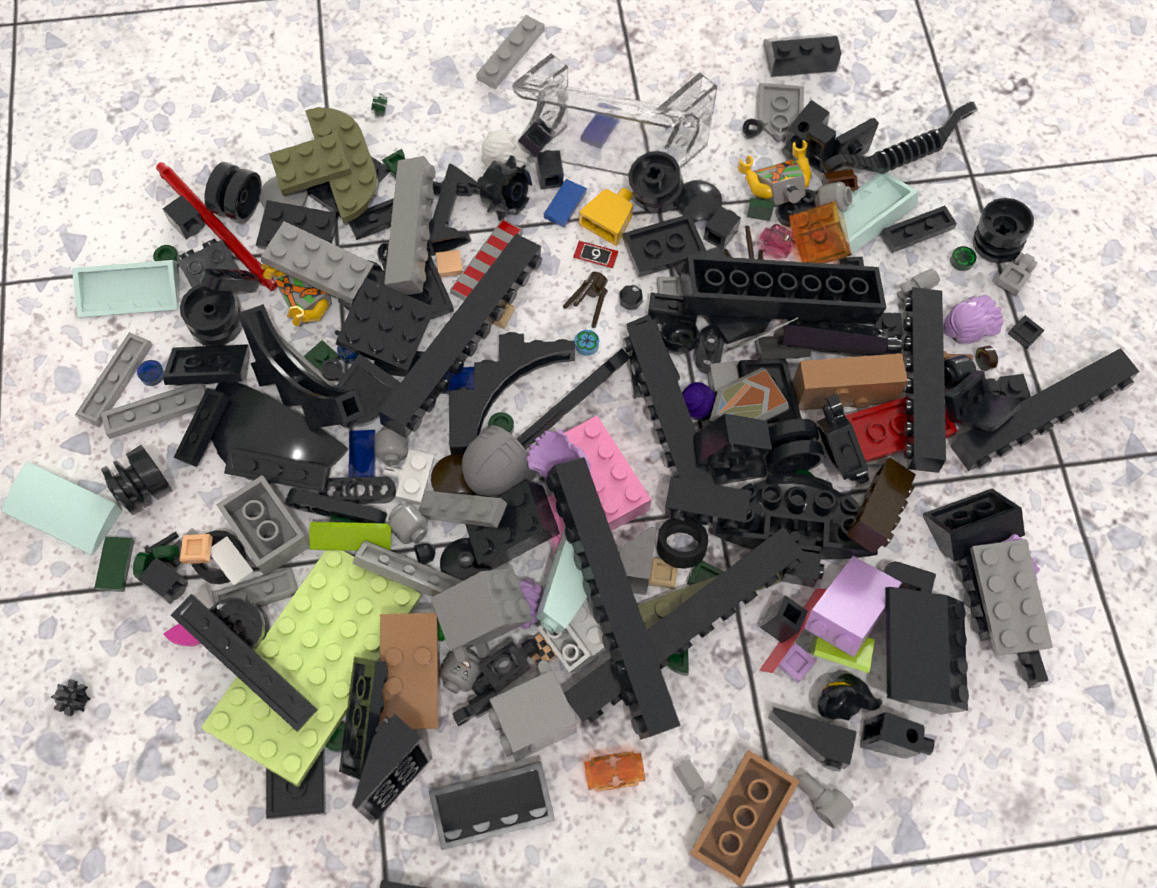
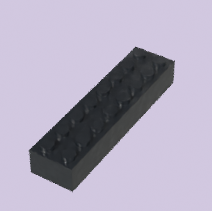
M688 255L681 270L685 314L876 324L886 310L879 267Z

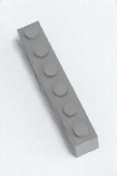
M425 156L399 160L397 165L384 285L405 295L422 293L423 282L426 280L425 261L428 259L427 240L430 238L429 219L432 217L431 199L434 197L433 179L436 177L434 166L428 162Z

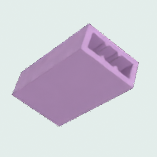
M852 556L813 607L804 629L855 657L886 612L885 587L899 588L902 582Z

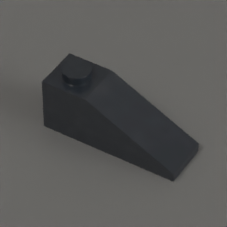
M773 707L770 711L768 718L818 762L824 763L825 768L841 771V769H846L851 764L857 731Z

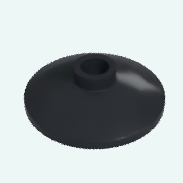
M461 538L453 541L444 549L440 558L441 572L462 581L481 571L493 569L492 567L478 565L470 538ZM463 557L471 559L468 564L461 563Z

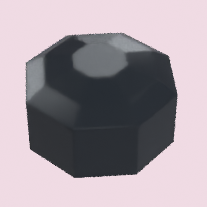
M636 285L624 286L619 292L620 305L627 310L637 309L643 302L642 290Z

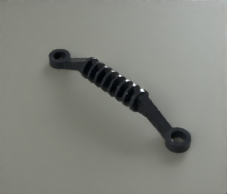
M974 101L966 103L952 112L941 128L924 132L920 136L917 135L907 139L905 142L902 141L894 144L890 148L887 147L882 151L879 150L868 157L841 153L822 163V167L826 174L834 172L843 166L870 170L881 174L887 173L889 170L892 171L897 167H902L904 164L924 158L926 155L941 151L957 123L978 111V108Z

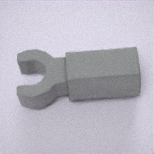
M931 268L913 277L910 282L908 281L900 285L901 291L897 292V295L901 301H904L905 296L909 297L912 287L931 289L938 285L940 277Z
M690 759L674 768L688 794L693 795L694 807L699 813L704 810L700 804L702 797L708 798L712 805L716 803V797L711 791L705 790L703 787L705 783Z

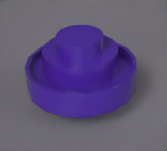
M702 382L689 384L682 394L692 420L703 419L713 409L715 393L711 387Z

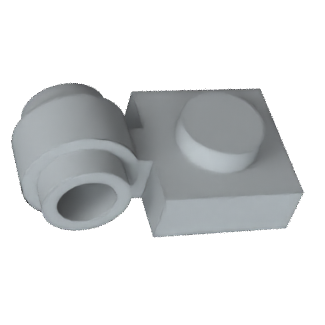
M1021 252L1014 263L1010 262L995 283L1017 296L1031 277V273L1038 262L1035 261V257Z

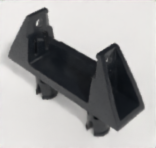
M451 163L448 165L444 180L442 182L433 181L434 196L438 195L439 199L433 219L429 221L430 238L427 240V248L431 256L471 242L469 231H458L455 228L447 227V224H449L456 197L471 196L472 194L480 195V191L476 188V180Z

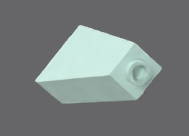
M564 527L536 614V618L541 621L540 624L543 628L557 634L567 628L588 597L583 587L584 578L582 572L577 569L574 562L575 552L572 544L568 543L565 537L566 527Z

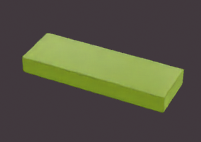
M310 522V550L358 551L363 542L368 541L391 551V526L388 524Z

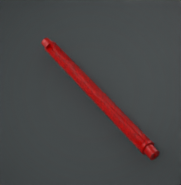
M164 162L158 163L156 170L160 173V177L199 212L203 222L220 240H223L230 251L251 273L260 278V284L266 286L269 291L277 289L278 286L274 276L271 279H266L263 276L265 269H261L262 264L213 213L206 209L205 204L181 180L173 169Z

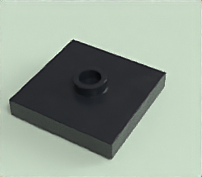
M871 118L836 137L831 157L841 153L862 156L869 152L879 122L875 118Z

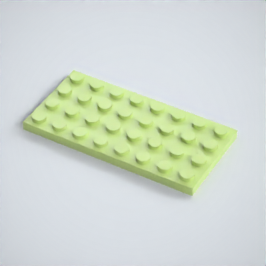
M325 550L270 628L265 639L261 641L255 650L319 710L297 732L236 677L201 727L206 733L299 787L347 713L354 657L380 660V614L412 613L422 598L421 593L412 588L352 564L354 556L343 550Z

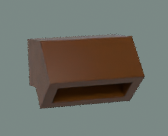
M853 169L834 171L828 174L824 173L822 185L843 182L846 187H850L851 191L858 190L857 175H854Z

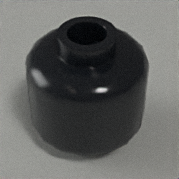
M956 355L944 360V386L952 390L976 370V366L970 357Z

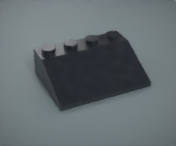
M885 587L887 698L937 714L968 711L969 691L967 689L968 664L966 661L967 637L965 634L966 610L964 602L948 595Z
M396 714L391 718H384L375 729L377 733L373 737L352 806L373 825L433 759L423 739Z

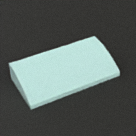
M878 173L859 187L858 190L852 192L853 201L846 212L832 215L822 214L815 220L818 227L835 245L848 255H852L880 234L884 228L889 227L918 205V191L889 173Z
M166 260L72 268L77 317L179 310L177 261Z
M26 461L7 495L2 512L93 556L122 510L116 503Z

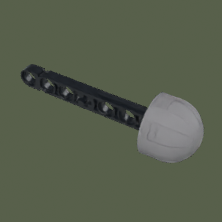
M621 348L517 439L501 427L489 426L469 444L463 455L462 470L468 486L479 496L496 498L525 481L531 482L536 476V471L528 467L526 449L535 442L537 437L543 434L544 431L552 428L631 357Z

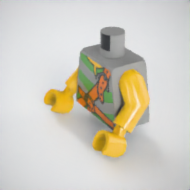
M804 140L802 141V149L796 148L795 142L793 143L792 155L798 158L797 161L793 159L752 172L753 158L747 155L746 164L740 158L737 166L740 173L746 174L745 180L752 194L755 197L773 201L774 205L786 202L797 203L805 196V188L809 186L811 180L808 158H805L807 143Z
M264 263L262 264L261 269H265L263 276L266 279H271L275 275L278 289L289 307L287 318H293L292 324L294 326L300 327L307 322H317L322 319L332 304L328 293Z

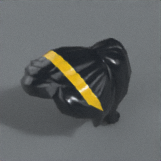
M845 673L840 675L837 680L824 686L816 704L817 710L823 718L849 721L861 709L869 711L879 709L883 701L880 698L874 697L869 686L861 678Z

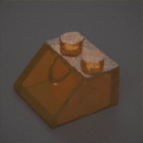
M836 200L789 216L793 238L802 262L829 263L852 255L844 214Z

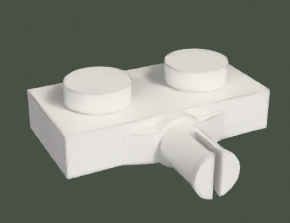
M409 449L406 461L401 469L388 465L385 466L383 476L398 479L399 486L396 500L416 505L421 504L434 461L433 454Z

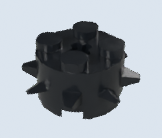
M510 155L506 163L493 161L483 176L477 180L476 188L480 191L482 203L488 207V213L493 209L497 211L499 221L504 219L507 214H519L530 199L526 195L528 185L532 186L531 175L525 170V165L517 167L515 156Z

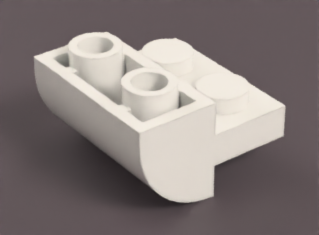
M588 598L581 605L567 628L560 633L549 632L542 625L537 628L569 673L576 672L599 657L598 654L605 650L602 642L603 632L600 624H597L593 617L594 607Z

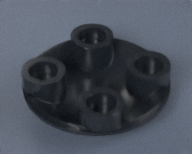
M693 180L684 184L685 191L682 200L677 204L678 210L683 215L690 214L695 223L699 220H707L713 217L719 207L722 206V195L713 184L703 180Z

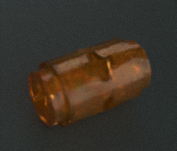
M626 751L591 757V760L584 761L588 790L601 792L639 786V782H645L641 752ZM610 757L621 758V760L616 761V766L611 767L610 762H605ZM618 776L620 781H624L618 786L608 784L613 782V777Z

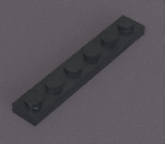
M190 594L170 615L295 731L299 732L319 710L193 594Z

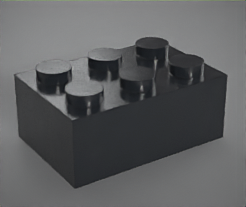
M525 481L496 497L503 499L507 503L497 528L465 524L478 565L497 568L560 534L544 486L530 481Z

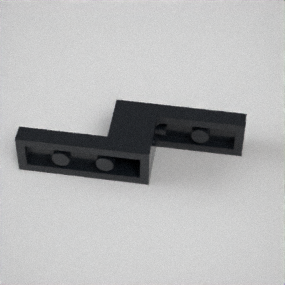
M964 556L957 564L956 574L958 580L963 583L965 604L971 609L973 615L972 626L975 633L979 635L980 641L991 640L972 556ZM1039 651L1016 654L1021 663V676L1027 682L1029 689L1040 687L1049 681Z

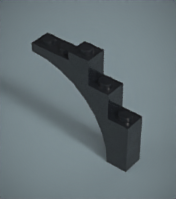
M264 304L237 313L255 359L251 366L259 387L276 384L284 405L287 407L301 405L310 429L346 424L365 415L357 390H343L329 386L309 373L293 357L275 330Z
M508 332L506 334H499L500 361L482 360L481 362H474L475 390L458 388L449 391V447L451 455L465 453L469 444L480 435L484 420L492 405L518 379L542 367L555 363L575 361V341L558 339L548 342L542 340L524 342V333Z

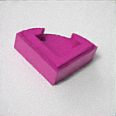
M180 624L163 633L170 642L179 646L194 647L201 644Z

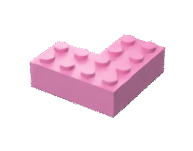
M598 416L564 433L567 435L569 442L584 451L590 462V474L611 531L650 510L652 499ZM555 495L548 497L560 534L548 540V543L556 555L565 524L563 518L559 517L556 511Z

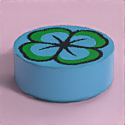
M592 330L580 331L575 337V349L582 355H593L599 349V336Z

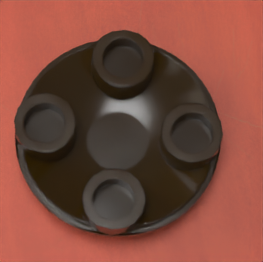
M464 454L448 455L436 463L431 473V485L434 492L476 495L464 479L462 470Z

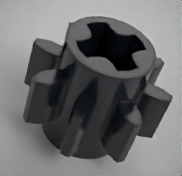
M69 679L68 685L57 684L58 689L51 696L56 703L53 709L59 712L64 711V715L70 717L73 716L74 711L84 712V706L87 701L91 700L85 692L88 686L78 685V681Z

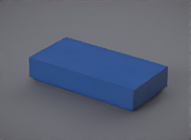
M565 179L544 212V218L565 228L586 195L587 188Z

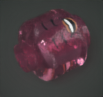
M779 224L772 225L770 229L765 227L759 237V240L762 241L760 248L775 259H781L783 256L787 258L796 244V241L793 240L794 233Z

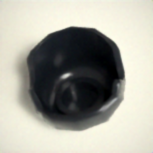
M675 319L670 325L667 323L662 325L660 333L666 349L671 353L677 355L686 354L697 347L700 341V333L697 326L692 322Z

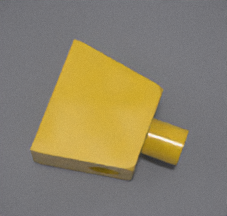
M621 188L617 194L604 189L579 211V225L617 247L632 219L633 204L629 201L633 194L627 188Z

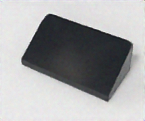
M651 292L648 315H650L652 321L656 320L657 324L663 325L667 323L670 325L675 319L690 321L696 325L697 314H685L682 296Z

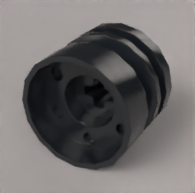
M999 198L988 203L982 211L979 224L973 236V245L977 253L982 258L996 263H1006L1016 259L1022 252L1034 226V216L1031 210L1023 202L1012 198Z
M142 445L126 454L130 464L129 467L125 468L117 460L113 462L119 472L116 475L108 466L101 469L106 486L114 498L132 515L139 512L133 502L136 499L144 508L148 507L144 494L149 492L155 499L159 500L173 491Z
M227 598L218 601L210 608L232 630L234 625H240L241 623V626L245 627L244 633L239 632L238 636L254 651L270 630L267 614L259 605L242 598Z

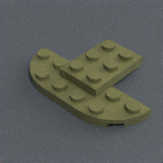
M315 107L305 110L314 140L269 153L280 190L284 196L329 181L343 224L364 213L368 209L367 205L373 196H376L378 177L360 126L351 116L332 108Z

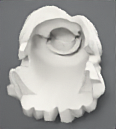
M502 129L490 133L484 138L482 143L483 162L487 166H490L493 161L506 163L510 155L515 156L517 167L528 166L527 158L530 157V154L527 152L529 151L518 142L523 134L512 133Z

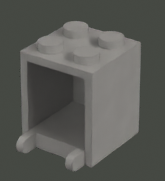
M513 568L481 571L431 598L449 651L454 652L458 662L467 661L468 653L466 648L475 646L480 657H488L490 655V648L487 642L533 620L530 614V606L524 599L519 578L514 573Z
M542 660L538 664L540 671L538 677L490 699L491 708L487 710L495 731L501 729L502 735L499 736L501 745L506 756L512 755L515 762L577 733V720L553 670L546 660Z

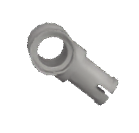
M808 772L799 779L800 782L797 787L815 802L816 814L831 828L835 829L854 808L850 799L837 789L830 790L829 788L826 790Z

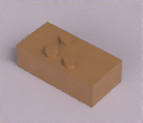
M902 354L800 361L792 381L799 410L822 409L823 405L827 403L826 397L834 394L838 395L843 408L854 406L857 409H861L869 405L884 404L897 400L908 382Z
M436 613L380 614V661L386 662L388 678L383 686L384 708L380 714V722L384 718H391L396 714L412 729L440 728V623Z
M748 750L688 855L738 887H742L800 781Z

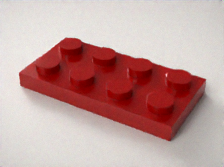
M907 397L845 415L852 423L866 463L904 452L907 436L903 435L905 421H907V415L903 413V407ZM945 407L946 438L955 436L958 430L954 423L949 421L948 411Z

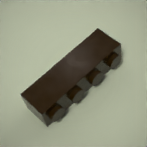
M889 457L876 472L846 536L873 554L881 546L887 547L894 536L891 531L897 527L901 520V517L898 515L903 512L908 504V501L905 499L910 496L915 488L912 483L916 474Z

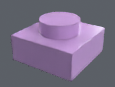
M794 643L778 667L798 684L816 663V660Z

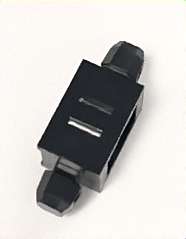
M528 639L521 644L522 647L519 649L512 641L480 664L479 668L484 675L482 677L478 676L472 686L474 693L478 696L488 690V687L491 685L499 693L531 669L526 659L529 657L532 659L540 650L534 639ZM511 654L514 655V657L516 658V660L519 662L520 665H518V666L516 665V663L514 662V660H513L512 657L510 656ZM509 661L512 663V668L509 672H498V667L502 662ZM492 668L494 669L500 680L497 681V679L494 677V675L490 671Z

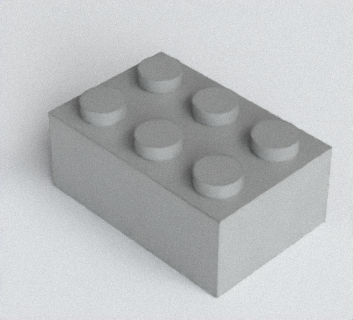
M263 475L216 504L264 576L278 569L310 547L305 535Z

